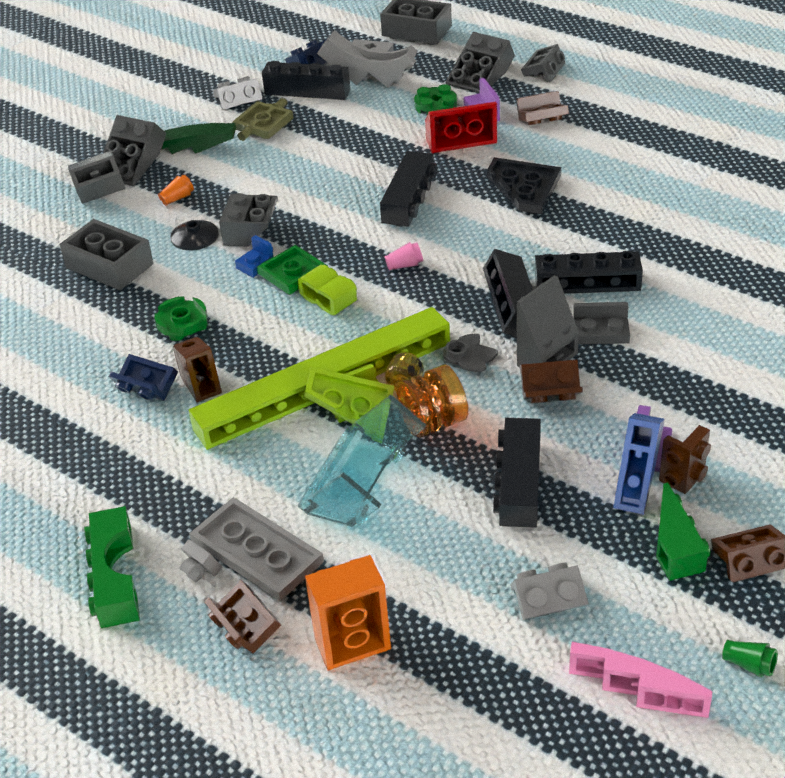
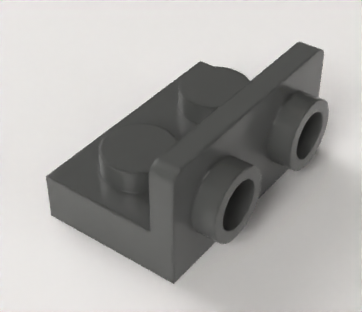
M558 44L536 50L522 67L523 76L533 75L535 77L543 73L546 82L552 81L565 64L564 53L560 50Z
M575 303L573 318L579 332L578 344L630 343L628 303Z

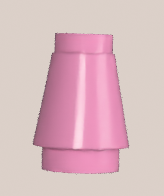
M409 242L389 255L384 256L389 271L418 266V263L423 261V256L417 242L413 244Z

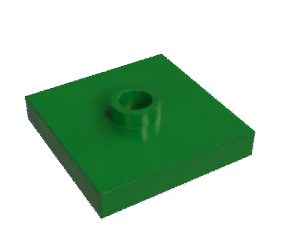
M294 245L257 266V271L259 275L290 295L299 290L298 279L319 265L326 264L297 245Z

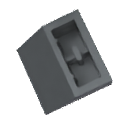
M112 151L68 165L70 176L82 204L126 189Z
M230 194L219 221L223 246L247 247L252 242L251 238L253 236H259L268 228L278 197L267 194Z

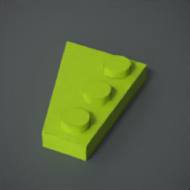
M311 366L304 397L383 441L394 386Z

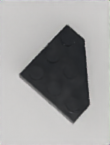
M494 157L487 169V178L519 211L543 214L561 177L562 167Z

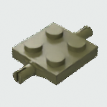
M280 98V100L273 104L259 101L254 103L232 121L236 125V130L241 131L237 134L238 138L241 141H245L250 135H256L263 139H270L294 118L292 110L284 109L288 104L287 100Z

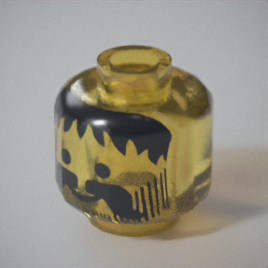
M398 353L394 355L385 371L384 378L386 384L393 385L394 391L399 393L414 392L418 388L424 373L423 363L417 356L411 353Z

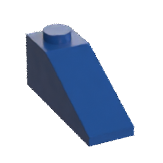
M634 413L629 417L613 508L645 514L660 448L664 418Z

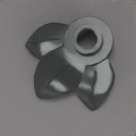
M480 334L461 336L458 340L448 342L443 350V357L447 362L459 365L462 369L471 372L486 370V364L493 361L498 354L497 349L480 344Z

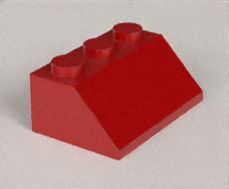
M496 101L428 112L425 119L426 141L431 153L497 143Z

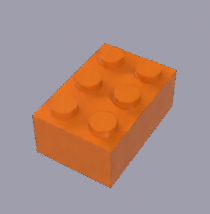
M371 555L353 559L305 576L314 637L328 671L391 649L385 584Z

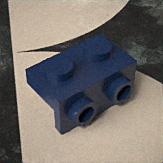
M315 39L307 43V48L303 50L302 47L292 50L290 52L291 56L285 58L286 63H318L320 65L327 63L317 54L326 40L318 42Z
M128 354L119 374L111 371L108 377L116 383L115 388L129 394L131 391H134L140 397L152 401L153 398L165 401L178 371L174 367Z

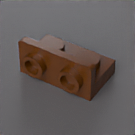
M578 359L520 365L523 399L530 398L531 403L548 402L547 397L559 396V401L575 400L576 394L583 393V388L580 387Z
M771 524L711 539L712 551L726 562L728 579L732 582L785 569V534Z

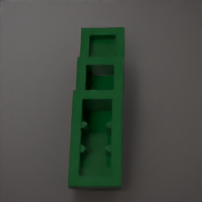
M204 123L165 130L167 134L161 150L168 148L171 154L191 147L196 154L234 139L236 125L235 123Z

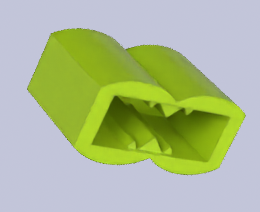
M319 265L298 279L299 293L307 301L317 304L330 315H336L357 301L355 283L351 279L338 275L333 268L326 265Z

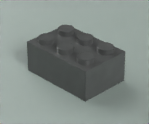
M392 0L380 14L382 36L391 39L399 38L410 42L419 41L434 45L440 42L452 26L450 3L428 0Z
M92 219L59 244L67 269L120 291L154 264L148 239L96 219Z

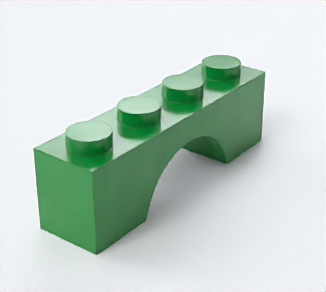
M126 506L89 513V526L84 527L87 545H91V549H86L87 564L89 568H92V572L87 573L88 587L94 595L88 598L90 614L92 617L97 616L101 628L140 621L138 595L132 575L120 574L112 570L113 565L122 555L134 549L132 526Z

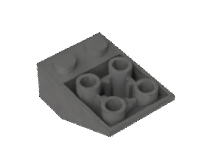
M472 32L445 83L480 93L479 79L484 78L492 86L507 72L515 57L510 41Z
M116 115L103 153L112 151L123 183L135 186L160 154L167 133L155 122Z
M555 275L517 301L516 351L517 366L519 368L521 364L570 360L578 354L579 332L560 281Z

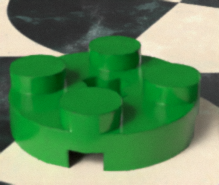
M447 84L430 88L420 87L417 89V94L414 97L415 110L420 114L422 110L428 115L430 111L456 108L457 94Z
M180 296L161 303L158 307L159 312L154 315L157 329L162 334L169 336V339L172 341H179L184 336L205 330L208 326V315L206 306L200 299L192 297L193 301L185 300L184 296Z

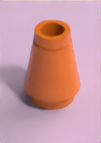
M186 175L177 176L158 193V196L166 206L190 196L191 192L194 191V186Z

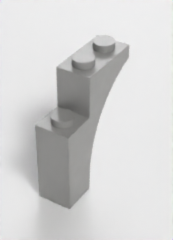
M334 30L317 54L330 65L337 64L349 67V78L355 85H358L362 79L366 81L370 75H373L389 88L393 82L397 84L401 80L405 69L410 70L416 62L414 57L418 50L412 45L391 52L369 50L350 42Z

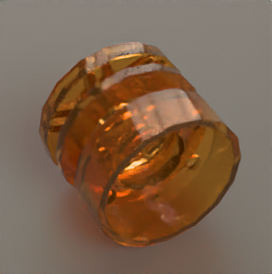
M443 364L425 371L423 377L417 374L410 379L407 378L397 383V398L401 412L409 428L417 437L421 438L429 435L430 432H437L440 430L441 425L449 427L467 420L468 402L459 378L450 366Z

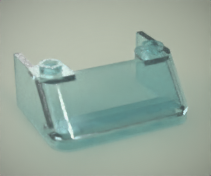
M390 394L349 426L340 436L298 503V507L310 516L350 527L356 524L362 525L370 514L381 506V503L371 496L370 492L385 466L392 461L397 463L406 453L404 446L407 441L426 427V424Z

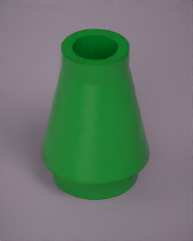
M727 640L723 647L722 659L732 662L759 677L764 675L771 677L776 668L778 650L771 648L769 643Z

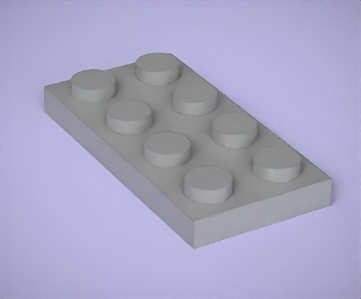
M234 497L189 533L192 542L279 601L305 580L306 575L311 574L324 562L322 552Z

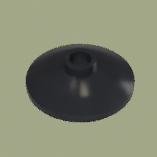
M191 220L174 228L170 238L172 244L179 249L199 250L213 244L217 240L219 232L217 226L212 222Z

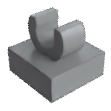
M188 539L181 548L189 558L184 560L179 569L186 573V576L194 582H198L202 578L205 570L214 577L221 570L222 565L210 553Z

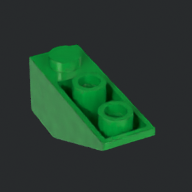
M668 482L663 483L656 558L669 581L706 572L707 558L710 557L709 544L705 538L700 537L693 517L691 515L688 516L683 508L679 494L673 492Z

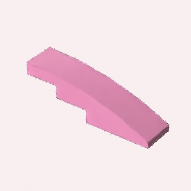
M577 642L571 643L569 674L602 678V690L637 695L636 707L705 718L709 717L712 691L677 672L639 657L608 648Z

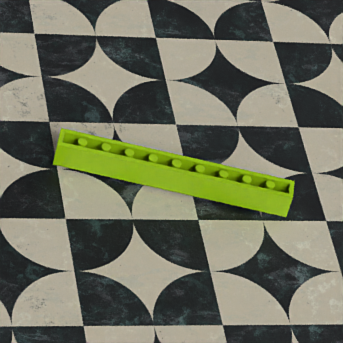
M433 307L427 308L188 409L192 429L206 450L314 404L315 402L304 397L311 366L345 374L373 364L376 368V376L413 361L412 357L417 359L445 347L450 342V323Z

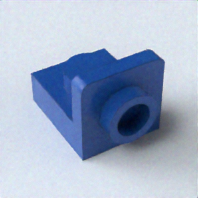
M257 235L251 238L253 249L235 260L236 269L253 278L258 275L257 266L274 257L272 244Z

